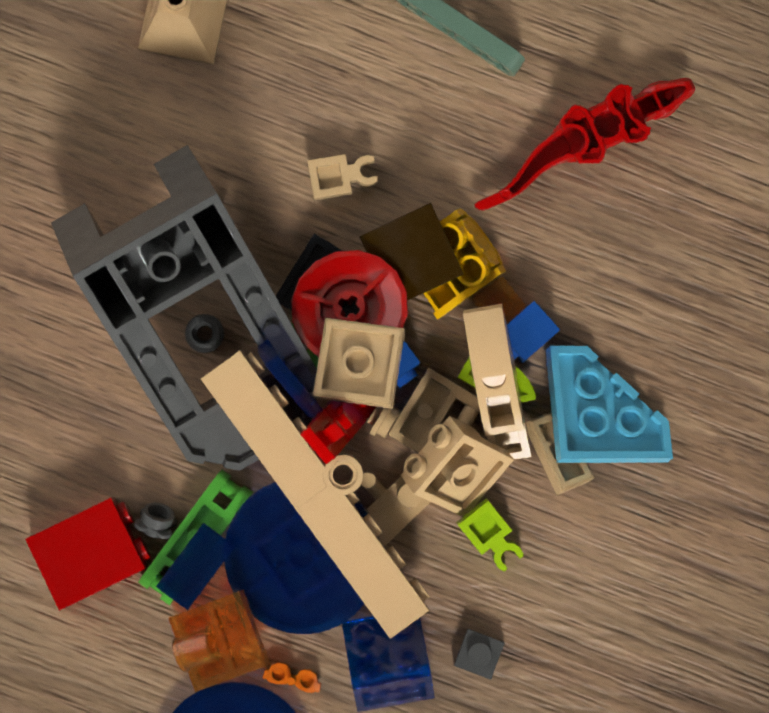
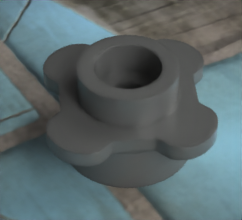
M153 502L141 509V518L135 520L134 526L150 537L168 539L172 535L171 528L177 526L178 520L174 517V511L170 507L162 503Z

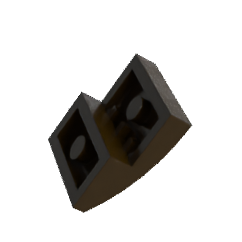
M431 203L359 236L367 253L381 257L397 271L407 291V301L464 275Z

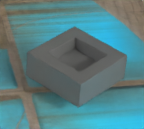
M467 628L454 666L491 680L505 643Z

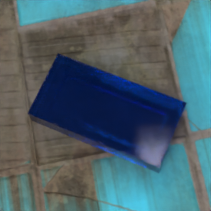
M269 339L257 347V352L265 366L308 417L312 418L323 410L317 399L313 397V392Z
M203 523L156 587L186 610H189L236 546Z

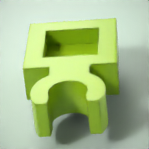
M487 498L456 522L481 555L490 548L493 550L492 559L500 570L506 571L508 569L501 559L505 551H514L520 559L524 556L517 543L504 539L505 536L512 532V529Z

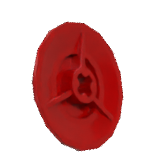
M360 250L336 251L315 261L299 278L291 299L292 323L301 342L318 358L325 318L403 328L408 316L407 291L397 271L381 257ZM356 301V306L359 309L358 314L350 313L346 318L342 306L344 304L351 306Z

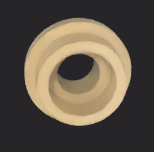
M395 403L393 404V409L376 407L367 422L373 426L370 431L371 435L375 437L379 434L383 438L387 437L401 414V411L394 408Z

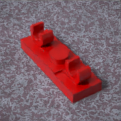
M329 400L300 435L324 463L328 464L338 456L347 443L355 436L373 413L376 406Z

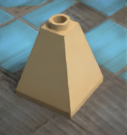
M148 0L138 49L214 65L227 0Z

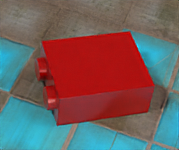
M111 497L25 539L59 611L148 568L145 560L151 558L142 537L134 538L129 524L133 523L134 520L124 501L118 504L116 498Z

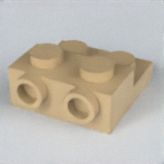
M449 416L443 424H437L430 430L428 442L418 454H412L406 459L404 471L400 476L415 495L463 517L476 506L514 461V458L507 450L482 438L475 428Z

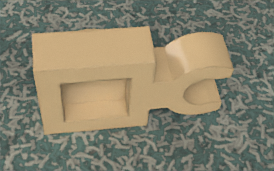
M346 154L307 160L314 201L351 195V183L357 182L364 187H371L378 183L377 176L367 178L360 172L364 165L374 164V156H362L351 165H347Z

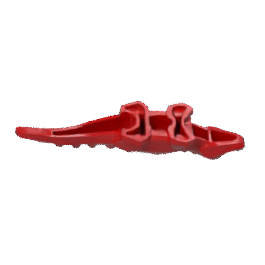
M680 78L670 81H657L646 86L641 93L635 96L632 95V87L620 84L607 94L603 102L587 109L581 105H572L560 119L553 132L530 153L516 176L500 191L477 201L474 207L484 211L518 196L544 172L565 162L599 164L605 158L606 149L621 142H643L651 134V127H648L645 122L652 119H663L674 113L685 100L694 94L696 88L690 78Z

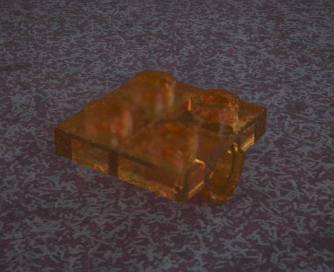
M244 590L168 618L175 635V639L172 642L174 657L183 672H188L195 692L270 665Z

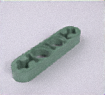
M396 0L402 6L509 76L514 77L525 62V58L513 47L442 0Z

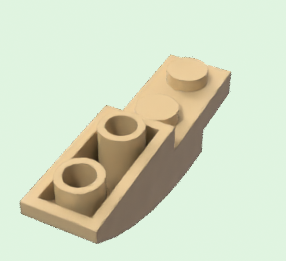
M497 304L463 310L471 367L485 436H487L488 441L507 450L514 459L531 457V446L517 384V372L503 305Z

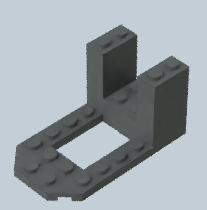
M186 145L154 164L171 195L165 201L105 235L85 203L51 222V225L72 276L187 461L204 464V461L223 464L224 468L240 471L258 461V457L215 398L200 405L149 321V318L219 279L269 364L268 367L264 368L265 372L260 377L268 388L274 384L279 388L289 402L284 407V410L292 421L300 417L306 427L312 420L311 411L316 400L313 397L317 368L217 192L189 146Z

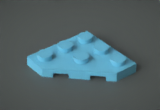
M550 345L545 350L556 463H668L673 459L669 420L658 410L654 412L637 397L639 393L619 374L615 373L613 375L597 360L599 356L588 346Z

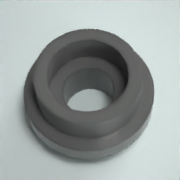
M197 315L186 326V341L197 352H213L223 342V325L212 315ZM202 327H209L212 330V337L207 341H201L198 338V331Z

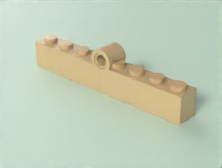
M240 349L201 378L202 382L390 639L429 611L424 601L430 596L417 578L409 581L402 572L401 568L406 566V563L392 545L386 550L378 539V536L383 531L370 514L362 517L354 506L355 503L360 501L354 492L360 487L363 480V470L360 462L352 454L340 452L335 459L325 464L300 435L306 428L300 417L292 421L284 410V407L289 402L275 384L268 388L260 377L265 372V369L252 352L245 356ZM339 465L349 466L352 469L350 479L345 482L337 481L333 477L335 468Z

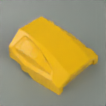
M462 208L452 212L441 220L440 223L464 275L423 293L435 311L433 314L437 320L506 272L496 248L479 224Z

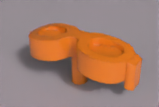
M284 662L274 663L269 669L264 671L262 677L273 684L284 685L288 683L289 685H295L298 689L308 693L320 692L322 685L315 671L305 668L300 670L297 675L292 674L291 667Z

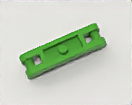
M223 469L216 475L138 581L147 590L151 587L161 594L160 599L169 606L254 493L245 485L241 488L231 481L230 478L232 476ZM220 492L232 500L226 509H223L214 502V499ZM165 566H168L177 573L172 582L160 575Z

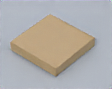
M325 318L313 397L393 409L405 329Z

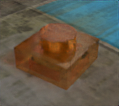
M503 276L471 301L476 308L502 304L506 323L527 307Z

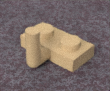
M370 472L363 474L361 485L376 501L361 515L365 517L367 514H370L383 531L378 536V539L386 546L430 501L415 495L402 477L386 489L374 474Z

